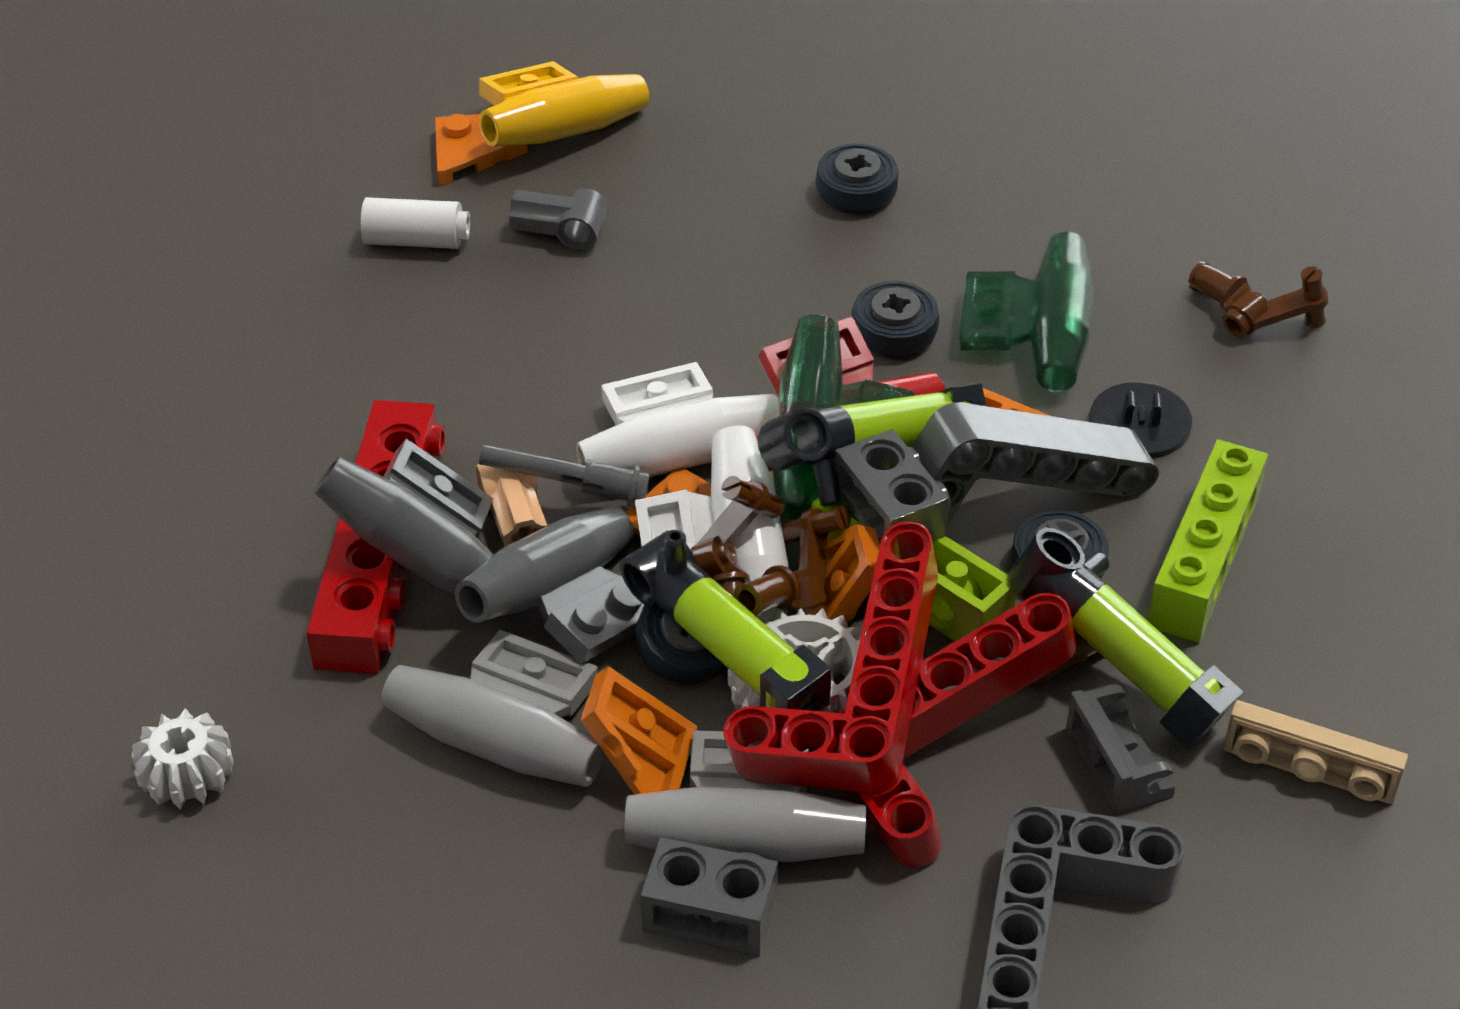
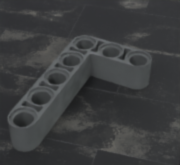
M950 403L936 410L912 445V448L919 455L922 466L935 481H940L948 491L951 509L947 514V524L978 477L1121 497H1134L1143 494L1156 483L1159 477V469L1132 429L968 403Z
M1029 804L1018 808L1012 813L1008 824L978 1009H1037L1054 888L1147 904H1159L1167 901L1174 895L1177 888L1185 852L1184 842L1180 836L1171 828L1159 824L1045 805ZM1011 942H1021L1026 945H1016ZM1002 993H1011V994H1014V995H1016V996H1018V997H1017V998H1008V997H1005V996H1003V995H1001V994H1002Z

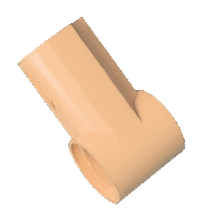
M480 464L475 466L479 489L493 498L489 510H492L504 547L547 526L538 501L535 476Z

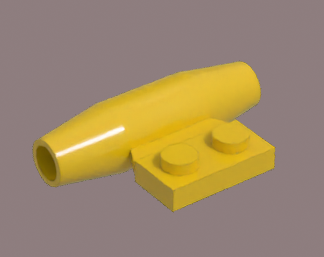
M554 61L479 78V95L494 105L483 110L479 116L480 132L484 141L489 146L543 144L599 130L645 109L649 103L648 86L645 80L638 74L594 75L578 78V76Z

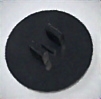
M1128 382L1112 386L1096 397L1091 407L1090 422L1134 430L1151 458H1156L1173 453L1186 443L1191 433L1192 415L1187 404L1172 391L1155 384Z

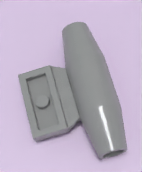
M499 630L472 662L471 679L398 665L391 671L384 684L382 705L391 712L442 743L520 774L588 787L597 777L603 763L605 753L595 739L562 719L564 716L571 717L588 696L594 677L598 674V666L587 662L580 664L574 657L503 630Z
M694 730L690 766V788L628 795L626 800L625 843L656 850L660 837L736 853L751 852L765 859L791 863L864 854L866 805L805 793L807 792V787L760 783L744 779L738 774L723 736L724 731ZM763 741L751 743L747 747H754Z

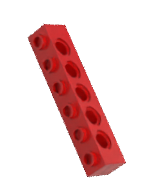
M374 400L355 464L384 476L395 451L405 439H408L434 458L435 456H442L445 448L446 434L444 425H437L435 404ZM339 518L306 632L313 669L379 674L384 652L391 653L394 648L396 624L393 617L395 610L402 611L405 605L406 580L404 575L407 569L364 541L341 518Z

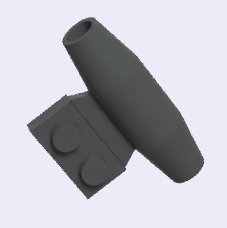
M405 439L395 451L384 476L338 456L328 467L314 489V494L364 541L434 588L455 597V589L459 582L494 555L475 537L483 526L493 498L408 439Z
M608 507L560 519L500 549L459 582L455 589V601L458 609L469 621L480 623L527 610L538 605L545 621L543 627L580 664H583L635 634V627L644 604L638 601L630 592L622 575H617L602 568L632 542L634 537L633 524L629 516L618 507Z

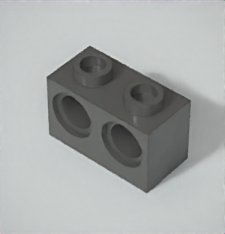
M893 429L836 450L835 471L841 499L863 526L876 529L879 542H881L884 533L891 526L907 521L920 523L926 527L931 534L932 542L945 537L947 514L951 509L948 491L940 481H935L922 466L917 452L912 447H907Z
M660 837L640 895L642 930L760 956L778 896V861L765 859L751 852L736 853ZM677 884H689L685 886H677ZM736 896H746L747 898H742V899H740V898H734V897H736Z

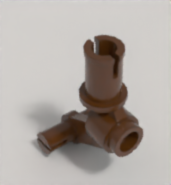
M1205 261L1199 262L1189 275L1188 283L1190 284V289L1220 302L1221 309L1225 311V314L1222 316L1223 325L1236 337H1244L1246 334L1253 333L1256 329L1304 313L1305 324L1307 326L1310 324V328H1320L1326 323L1324 308L1328 304L1329 296L1327 289L1322 283L1323 272L1320 268L1316 270L1317 267L1315 266L1306 267L1302 270L1301 289L1268 301L1259 292L1251 291L1247 278L1241 275L1232 277Z
M730 476L725 479L721 490L726 491L722 495L726 499L732 500V502L701 540L691 548L697 565L732 596L736 586L751 582L750 575L736 564L738 562V554L733 542L759 513L773 519L780 516L784 509V505L780 504L783 502V499L780 496L769 493L768 488L764 484L755 480L745 482L736 476Z
M844 507L826 512L820 509H811L802 513L799 519L785 521V523L782 522L784 543L791 544L800 540V569L792 572L783 565H774L766 569L762 577L736 586L733 597L756 617L775 607L787 609L788 612H793V615L800 608L803 609L805 615H816L822 608L826 612L824 601L827 600L824 584L827 536L830 532L849 528L851 518L848 510Z

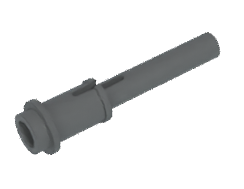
M483 444L479 458L480 465L582 486V493L588 492L626 500L627 506L633 507L635 500L646 498L650 473L641 472V466L635 465L634 470L597 463L589 459L586 465L486 444Z

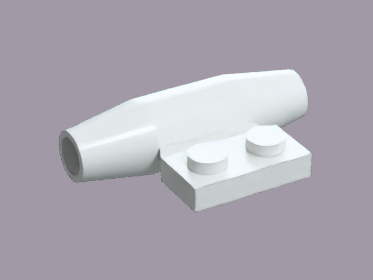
M693 362L601 385L603 402L616 426L577 442L578 462L581 465H586L589 459L597 463L634 470L635 465L641 466V472L650 473L651 478L671 473L675 469H686L712 462V437L720 429L736 425L747 426L753 429L756 436L767 421L784 415L776 394L713 398V389L698 363Z
M741 425L729 426L720 429L713 435L711 496L688 492L685 489L635 500L642 546L666 530L676 529L685 533L686 543L691 550L732 502V500L726 499L722 495L726 491L721 490L723 482L730 476H736L745 482L750 480L758 481L768 488L769 493L776 495L766 462L760 455L758 441L753 429ZM759 513L733 542L738 554V562L736 564L750 575L751 581L762 577L766 569L774 565H783L788 568L780 516L772 519ZM775 607L757 616V618L760 617L773 622L778 608ZM779 609L788 616L787 609Z

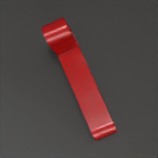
M912 521L900 522L891 526L881 539L845 713L748 706L736 710L727 718L723 736L738 774L744 779L760 783L867 793L881 792L890 788L897 781L901 772L938 580V566L932 537L926 527ZM890 652H898L893 655L883 656ZM880 701H889L881 706H872ZM763 741L754 747H747L751 743ZM821 746L813 752H804L810 747ZM868 752H879L877 755H874L872 757H861L862 755Z
M1051 593L1034 595L923 660L903 759L1067 662L1076 650V638L1067 602L1060 596ZM1045 629H1053L1048 632H1041ZM999 657H1006L1005 659L999 661H992L993 659ZM949 686H957L951 690H943ZM880 701L872 706H881L889 701ZM846 706L835 713H845ZM868 752L862 755L861 757H872L874 755H877L879 752ZM903 763L897 781L890 788L873 793L848 791L855 803L866 805V819L893 858L900 864L907 867H922L930 864L938 857L942 849V836L933 807ZM922 826L913 833H901L908 827Z

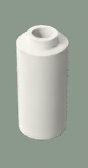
M368 197L363 201L361 236L365 245L459 249L461 240L469 239L470 213L462 211L460 202Z

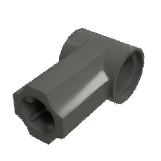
M588 188L575 190L569 197L515 190L511 198L509 225L510 229L515 231L557 236L561 243L568 248L584 251L592 248L596 243L607 217L609 206L601 194Z

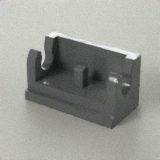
M1111 684L1087 692H1083L1082 689L1071 692L1066 730L1114 813L1117 815L1174 797L1176 787L1171 779L1166 778L1174 773L1168 762H1156L1128 715L1129 710L1125 703H1112L1102 707L1107 702L1117 701L1126 697V693L1121 685Z

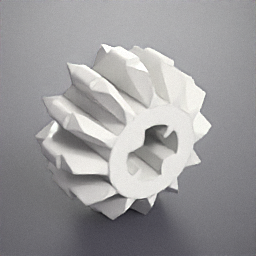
M185 708L178 718L171 720L161 713L158 727H142L141 741L132 745L134 774L138 786L142 787L143 792H149L157 805L172 799V802L181 810L187 799L196 798L205 804L206 791H224L225 776L233 772L232 766L234 761L229 749L231 745L228 734L224 731L223 726L215 725L208 712L193 719V716Z

